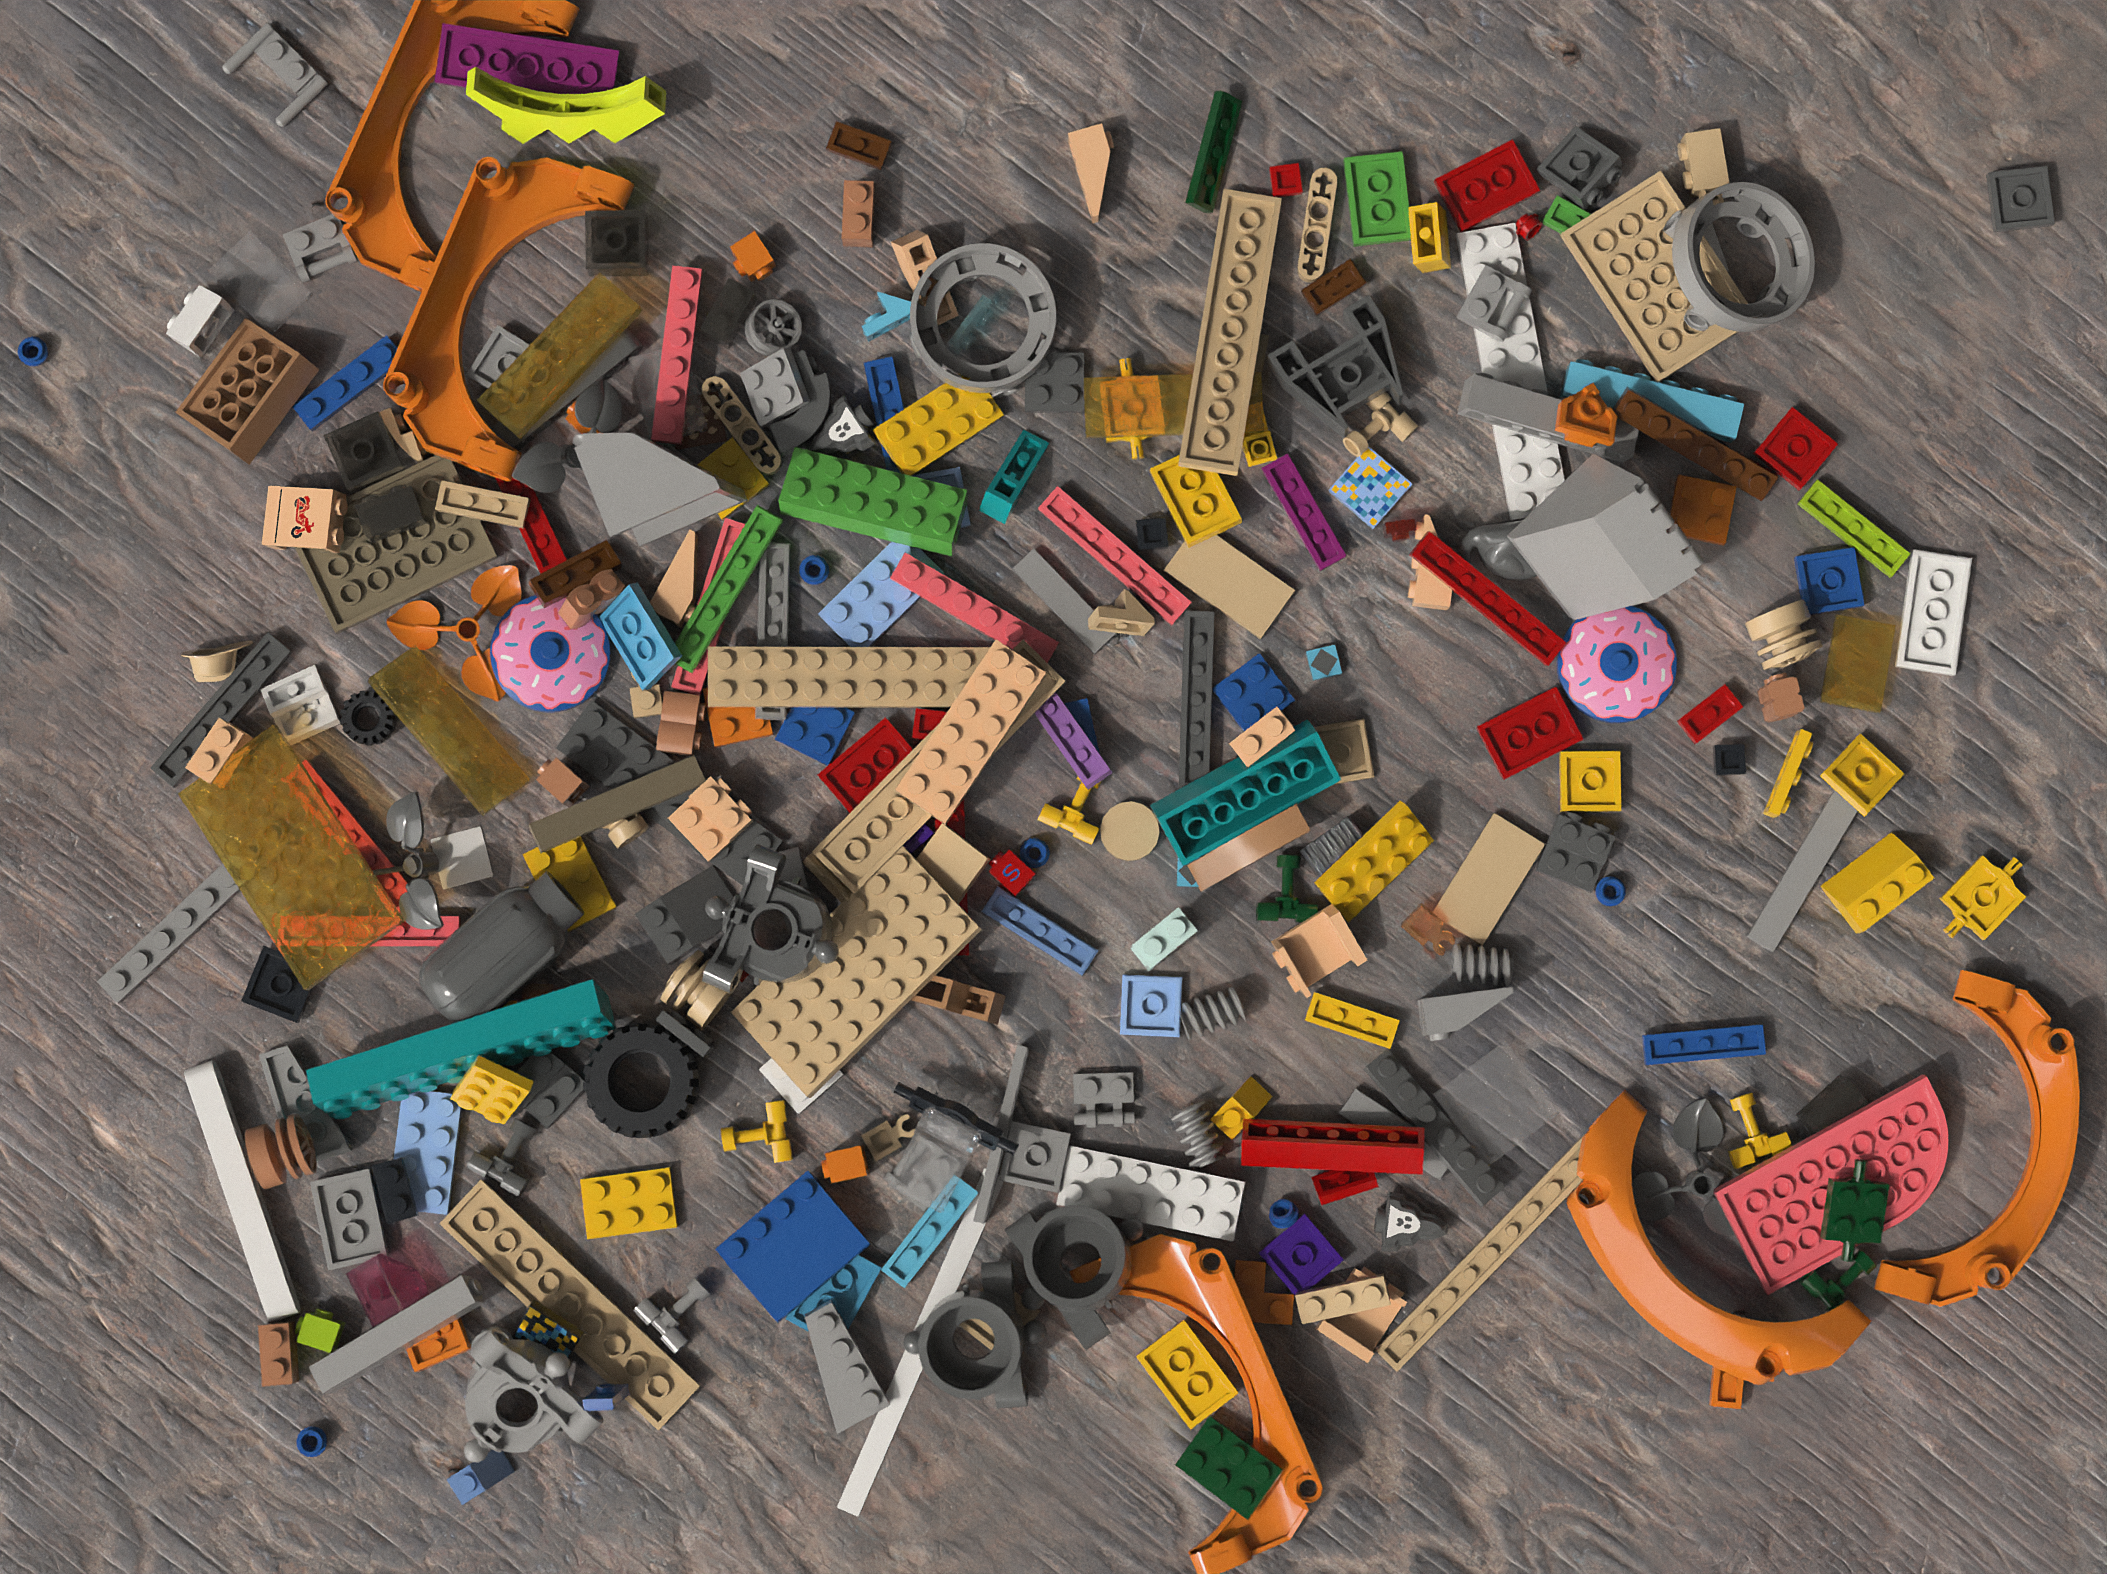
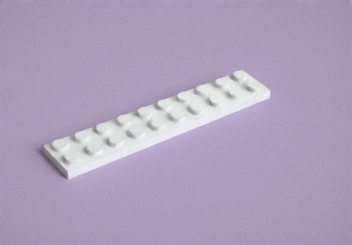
M1515 223L1456 234L1467 296L1485 265L1527 286ZM1507 289L1505 290L1488 323L1496 326L1514 293ZM1530 298L1523 300L1506 331L1508 335L1504 342H1499L1474 328L1482 373L1492 375L1493 380L1517 382L1523 389L1530 391L1532 389H1540L1548 392ZM1492 425L1510 520L1526 518L1565 481L1558 444Z

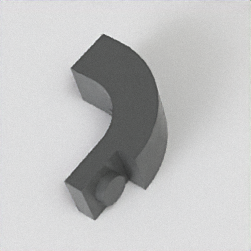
M805 350L793 353L804 381L810 403L801 407L790 418L770 425L782 458L793 454L795 447L803 449L808 446L814 436L823 430L825 418L829 416L831 409V390L827 375L823 373L814 376L815 373L819 372L813 356H806Z

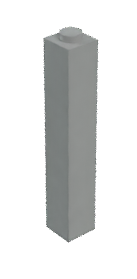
M461 1275L311 1365L309 1369L322 1394L337 1392L485 1303L482 1297L484 1293L483 1288L476 1278H472V1276Z

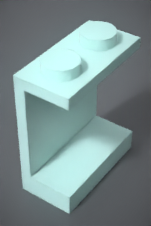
M1178 907L1136 941L1130 949L1146 969L1151 971L1195 935L1198 930Z

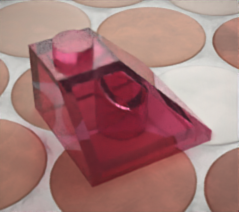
M381 1253L346 1273L372 1327L383 1323L429 1295L427 1285L417 1269Z

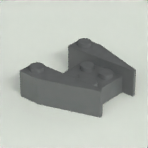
M1370 295L1365 296L1343 310V321L1354 337L1312 363H1307L1293 340L1267 355V365L1282 389L1343 438L1348 435L1349 428L1343 419L1346 415L1386 391L1390 392L1398 406L1402 404L1403 391L1386 322Z

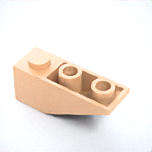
M1425 514L1422 522H1417L1415 539L1421 540L1427 531L1438 537L1430 515ZM1412 558L1411 568L1416 569L1415 580H1410L1408 588V598H1413L1412 606L1448 610L1451 603L1452 590Z

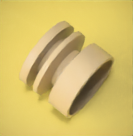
M1804 599L1772 610L1745 623L1752 641L1767 640L1768 645L1757 652L1758 656L1768 653L1773 655V658L1761 663L1764 670L1787 667L1808 658L1817 649L1823 647L1821 640L1808 644L1806 642V638L1818 633L1816 628L1801 630L1800 625L1811 618Z
M697 950L688 959L684 960L671 975L660 1000L667 1005L677 995L678 998L672 1009L678 1011L686 1003L689 1004L690 1008L685 1019L699 1030H703L732 993L702 981L703 973L709 960L701 968L698 967L704 954Z

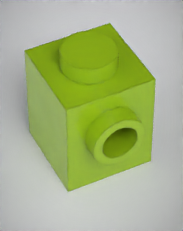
M316 1308L315 1312H308L305 1314V1317L301 1316L295 1329V1334H298L296 1342L333 1353L338 1348L346 1322L333 1319L334 1313Z

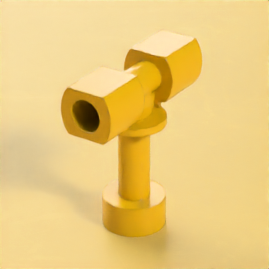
M1077 776L1076 779L1081 784L1070 807L1063 806L1062 810H1059L1045 803L1037 820L1055 829L1059 826L1074 833L1072 837L1092 845L1099 828L1083 821L1085 815L1080 813L1091 788L1088 790ZM1101 781L1094 785L1093 788L1098 789Z
M1752 1092L1730 1099L1733 1111L1740 1110L1749 1138L1744 1139L1745 1146L1728 1151L1734 1169L1756 1162L1755 1158L1767 1154L1775 1156L1792 1146L1787 1132L1768 1137L1767 1132L1760 1133L1751 1106L1756 1104Z
M785 1101L766 1102L768 1121H763V1128L737 1132L734 1131L733 1126L721 1128L724 1152L737 1150L736 1144L765 1140L766 1145H772L774 1163L793 1160L790 1138L786 1139L784 1122L787 1121Z

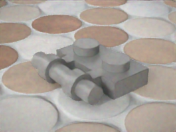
M1133 1072L1073 1074L1074 1104H1086V1113H1074L1075 1125H1087V1128H1096V1125L1113 1124L1114 1127H1123V1124H1135L1134 1112H1122V1103L1134 1102ZM1113 1103V1112L1095 1113V1104Z

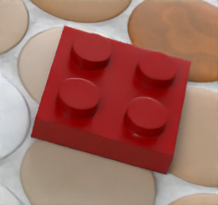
M1791 407L1753 454L1800 491L1836 448L1838 443L1795 408Z

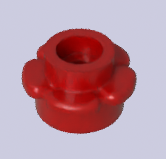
M1526 213L1516 222V234L1518 237H1523L1526 241L1531 240L1540 231L1543 223L1538 219L1536 213L1533 215Z

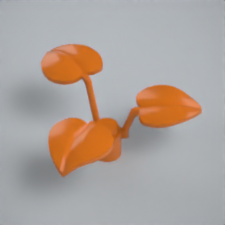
M511 565L498 566L479 575L472 585L471 598L474 602L483 606L473 618H463L456 626H439L440 614L431 603L422 600L405 604L395 614L390 616L386 623L392 634L401 643L416 650H427L434 647L438 642L437 631L456 632L462 641L471 642L477 655L468 657L463 663L461 670L463 682L472 692L494 701H500L504 697L505 692L495 678L491 665L490 648L482 653L476 641L480 634L478 620L487 609L494 616L501 617L512 606L521 601L522 591L518 568Z

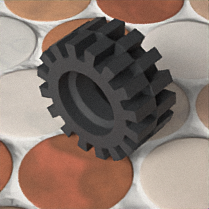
M363 690L359 691V694H352L350 696L351 699L345 700L343 703L345 705L344 709L340 710L342 730L350 739L359 744L367 746L381 744V741L387 740L390 737L391 731L394 732L396 728L394 727V723L397 722L395 707L391 705L389 699L375 691L370 690L368 692ZM365 707H374L379 713V722L372 729L361 728L357 721L358 713Z

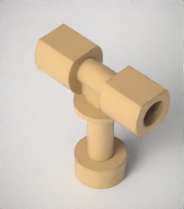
M1385 392L1366 403L1373 411L1371 414L1373 421L1360 432H1350L1343 439V443L1352 455L1359 457L1368 449L1367 441L1380 429L1383 431L1390 429L1403 442L1417 429L1418 425L1405 412L1399 414L1389 404L1392 398Z

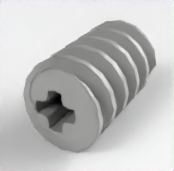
M1454 944L1450 976L1456 973L1458 982H1461L1464 975L1468 974L1470 983H1473L1476 976L1480 975L1482 984H1485L1488 977L1492 976L1494 985H1497L1502 977L1504 978L1505 985L1509 987L1513 976L1514 952L1510 957L1508 949L1503 948L1498 956L1496 948L1491 947L1486 955L1484 947L1478 946L1474 954L1472 946L1466 945L1462 953L1460 944Z
M1233 987L1228 988V997H1225L1221 991H1218L1216 1001L1208 994L1205 996V1005L1196 998L1194 999L1193 1009L1187 1002H1184L1182 1004V1012L1179 1011L1188 1040H1192V1030H1195L1201 1037L1204 1035V1026H1207L1210 1032L1213 1033L1215 1032V1023L1217 1022L1222 1029H1225L1227 1019H1230L1234 1025H1238V1015H1241L1245 1020L1239 997Z
M1205 1101L1181 1109L1171 1118L1172 1122H1182L1176 1129V1133H1186V1136L1180 1141L1181 1145H1191L1184 1152L1186 1156H1195V1159L1189 1163L1190 1167H1202L1227 1157L1226 1155H1217L1223 1148L1222 1144H1212L1218 1137V1134L1207 1132L1214 1126L1213 1122H1203V1119L1209 1115L1208 1110H1199Z

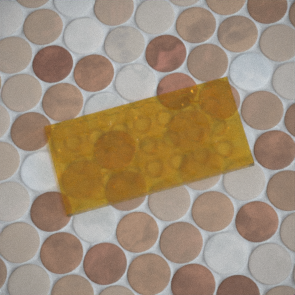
M273 724L233 753L212 784L199 778L178 793L304 990H310L405 922L277 725Z

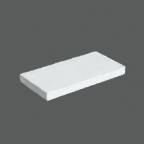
M1916 549L1911 550L1895 667L1950 676L1956 675L1972 558Z

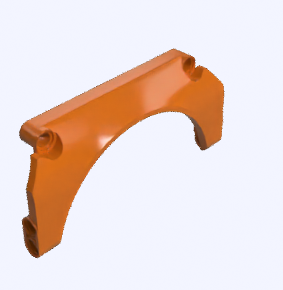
M566 0L414 1L325 198L326 206L337 219L346 222L342 232L362 265L422 292L437 257L424 243L409 216L401 185L400 160L403 139L410 117L421 96L435 80L442 24L522 36L544 35L566 38L580 11L576 5ZM347 198L348 203L345 208L335 209L334 206L338 199Z
M484 157L477 162L383 382L385 393L397 405L407 408L403 418L427 452L504 481L510 482L512 480V473L522 453L505 443L487 426L471 399L465 380L462 344L465 323L472 301L481 283L500 258L532 233L553 223L577 216L623 214L634 189L632 182L590 166H583L581 169L548 157L510 162L508 169L502 167L498 160L493 157ZM491 171H497L492 178H486ZM406 384L405 389L401 393L395 394L398 386Z
M1158 1234L1130 1246L1132 1252L1131 1273L1127 1283L1118 1295L1142 1297L1167 1304L1200 1323L1219 1341L1234 1361L1248 1394L1253 1423L1252 1446L1284 1469L1250 1520L1245 1519L1230 1508L1218 1526L1200 1543L1189 1550L1188 1553L1197 1574H1221L1246 1563L1256 1554L1291 1540L1309 1511L1305 1502L1310 1503L1319 1499L1323 1488L1225 1257L1216 1248L1209 1247L1196 1252L1197 1248L1194 1242ZM1208 1253H1215L1219 1257V1265L1214 1270H1207L1203 1266V1258ZM1101 1257L1069 1271L1073 1282L1085 1283L1092 1280L1100 1270ZM1310 1479L1316 1483V1490L1311 1495L1300 1493V1484L1304 1480Z

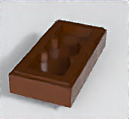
M1350 258L1303 288L1301 293L1316 316L1364 287L1367 282Z

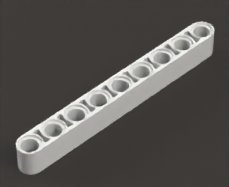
M214 1060L184 1070L185 1080L264 1312L270 1323L301 1312L300 1304L261 1189L252 1169L219 1067Z

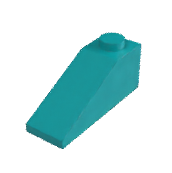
M1023 429L987 488L979 511L1005 524L1042 459L1049 442Z

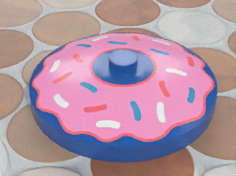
M536 595L518 602L502 616L492 636L490 659L495 678L503 691L521 706L534 711L556 713L567 711L583 704L599 689L609 668L610 645L602 622L594 614L591 620L583 627L570 629L558 614L567 597L546 608H543Z
M1628 606L1577 619L1562 638L1567 643L1557 654V674L1560 685L1569 701L1590 718L1605 723H1627L1638 720L1654 711L1665 700L1672 689L1677 670L1674 644L1663 625L1644 610Z

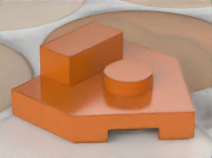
M1594 383L1584 387L1583 390L1563 399L1558 404L1555 431L1564 433V440L1592 448L1596 443L1611 446L1615 441L1618 416L1611 407H1607L1599 396L1600 391Z

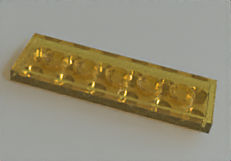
M599 272L477 401L521 439L643 310L635 301Z
M1254 372L1244 433L1264 432L1261 372ZM1193 374L1083 378L1085 439L1183 435Z
M416 645L369 677L368 683L482 816H485L530 781L529 777Z

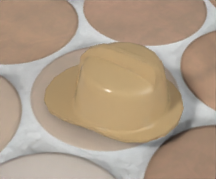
M243 641L217 648L189 650L181 653V656L189 657L196 681L217 682L225 680L235 670L238 649L249 646L253 642Z

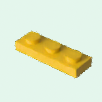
M1803 729L1795 732L1763 814L1776 818L1780 813H1786L1791 801V797L1787 796L1791 785L1796 786L1802 774V770L1799 769L1802 758L1807 759L1813 747V742L1810 741L1812 733Z
M1313 992L1304 1021L1391 1049L1400 1020Z

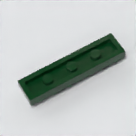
M1225 91L1214 92L1185 201L1186 204L1204 213H1213L1243 102Z

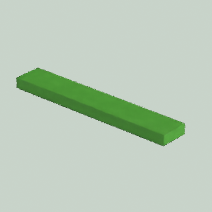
M759 505L756 506L676 640L675 645L682 655L675 663L676 665L692 674L694 673L708 646H710L782 525L783 519Z

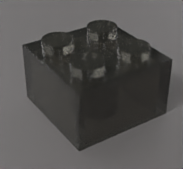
M645 210L585 211L586 271L590 277L649 276L648 216Z
M378 411L323 435L346 489L352 494L406 469L395 441Z

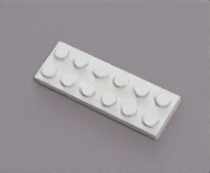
M1068 1145L1056 1205L1087 1206L1102 1212L1104 1215L1123 1219L1135 1217L1142 1223L1234 1241L1246 1182Z

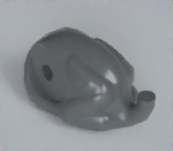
M1525 518L1480 525L1470 530L1460 543L1458 555L1467 562H1471V550L1477 547L1481 562L1495 576L1506 580H1525L1537 576L1507 537Z

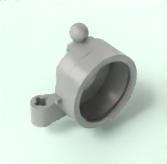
M491 1328L470 1350L475 1360L472 1362L473 1367L468 1378L465 1410L471 1426L470 1429L476 1439H471L464 1447V1454L469 1461L473 1463L483 1461L488 1455V1448L499 1453L501 1451L512 1453L528 1452L551 1438L554 1434L560 1435L563 1430L575 1442L583 1444L604 1422L602 1415L598 1411L584 1410L583 1400L570 1390L567 1373L570 1368V1362L565 1354L560 1352L554 1353L544 1345L529 1340H508L502 1332L495 1328ZM509 1389H525L536 1398L538 1410L527 1421L520 1423L510 1422L498 1413L496 1401L499 1396Z

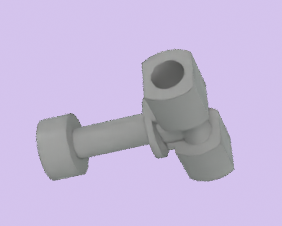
M693 1277L686 1284L689 1291L669 1310L665 1306L660 1310L648 1297L633 1310L647 1325L652 1324L662 1335L660 1339L674 1354H677L689 1342L677 1328L681 1324L677 1318L697 1299L703 1302L711 1294L696 1277Z

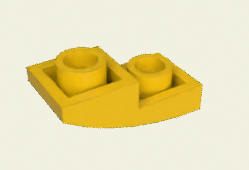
M1261 402L1249 405L1242 445L1248 467L1277 460Z

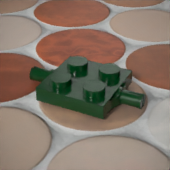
M1855 1159L1852 1177L1828 1179L1820 1237L1824 1240L1841 1241L1843 1248L1840 1259L1846 1262L1854 1261L1856 1244L1864 1242L1881 1243L1889 1184L1866 1179L1868 1161L1863 1159Z

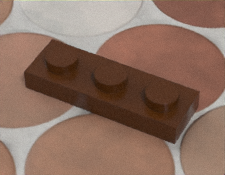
M605 540L530 579L529 586L543 608H546L567 597L576 587L589 584L591 579L599 572L609 569L615 572L621 569L622 563L609 542Z

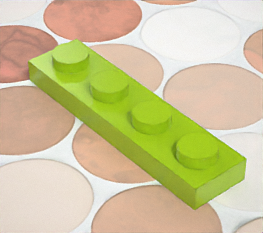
M1818 479L1797 503L1851 548L1855 547L1856 552L1889 578L1896 573L1911 554Z

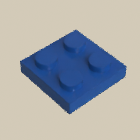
M1855 547L1794 557L1801 600L1804 599L1810 615L1865 606Z
M1260 653L1212 688L1214 694L1243 732L1275 707L1283 711L1295 702L1293 696Z
M791 707L775 740L828 766L855 716V712L846 708Z

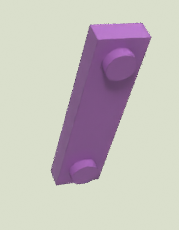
M1055 692L1034 714L1089 790L1113 772Z

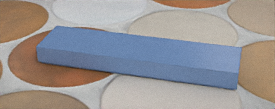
M998 886L982 910L987 916L1082 976L1098 952L1097 949Z

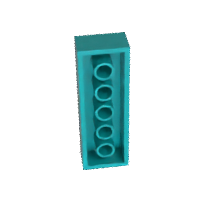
M1308 719L1294 726L1296 731L1251 766L1247 767L1241 758L1237 757L1150 805L1183 866L1295 804L1297 805L1341 781L1317 731Z

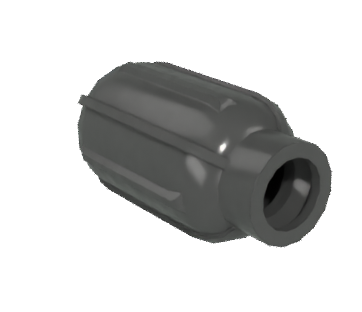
M548 871L529 887L515 886L507 888L493 897L426 957L419 970V982L424 993L440 1013L455 1023L500 1009L557 959L564 950L568 940L567 929L585 913L565 887Z

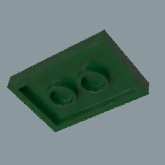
M1213 1416L1208 1417L1175 1464L1180 1470L1247 1520H1250L1284 1471V1469Z

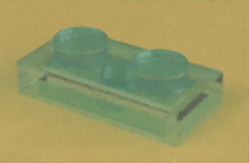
M984 295L981 296L948 342L949 348L958 355L962 349L967 351L972 346L977 337L974 335L975 331L980 325L985 327L992 318L994 312L991 311L993 303Z

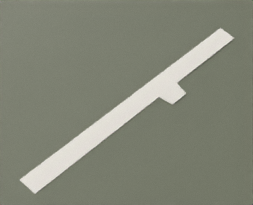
M985 1168L975 1189L979 1193L966 1209L914 1331L921 1332L926 1319L939 1301L957 1293V1288L986 1224L973 1221L986 1171ZM999 1174L988 1217L994 1206L997 1196L1001 1190V1187L1004 1183V1181L999 1180ZM905 1349L886 1393L890 1406L878 1412L837 1508L857 1517L859 1516L923 1369L919 1354H910Z

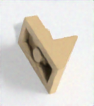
M1126 589L1116 598L1115 606H1098L1088 618L1089 630L1145 636L1155 624L1154 617Z

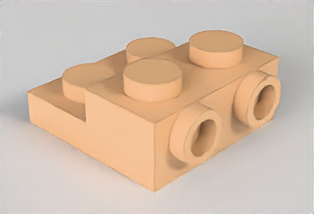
M711 776L689 796L687 801L668 817L708 862L713 860L753 822L748 817L752 811L740 799L735 803L728 795L732 791L721 778L715 781Z

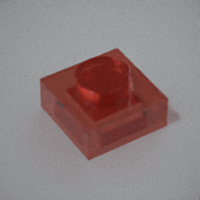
M1415 519L1385 522L1383 525L1384 538L1392 537V542L1409 540V535H1414L1416 532Z

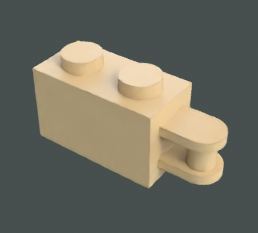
M1720 128L1685 133L1677 148L1679 160L1684 161L1686 172H1683L1682 179L1685 190L1689 189L1690 198L1698 196L1701 198L1716 188L1729 184ZM1723 194L1715 196L1713 205L1724 202Z

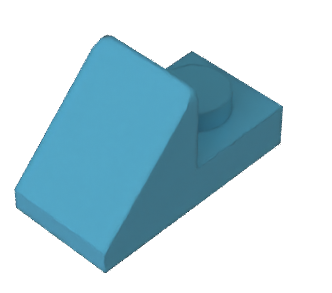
M877 292V297L886 313L881 315L879 312L865 320L866 324L862 326V330L868 342L909 321L911 301Z

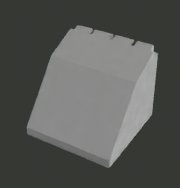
M634 433L577 434L573 438V443L576 445L574 449L609 537H614L632 529L638 545L642 547L747 501L744 490L668 448Z
M1594 454L1507 535L1562 609L1574 620L1655 600L1696 575V568L1704 562L1693 545L1684 550L1688 547L1690 541L1680 527L1674 524V519L1662 503L1657 508L1651 510V508L1659 503V499L1648 484L1642 485L1644 481L1640 477Z

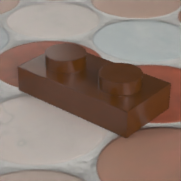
M836 121L826 146V151L882 171L892 142Z

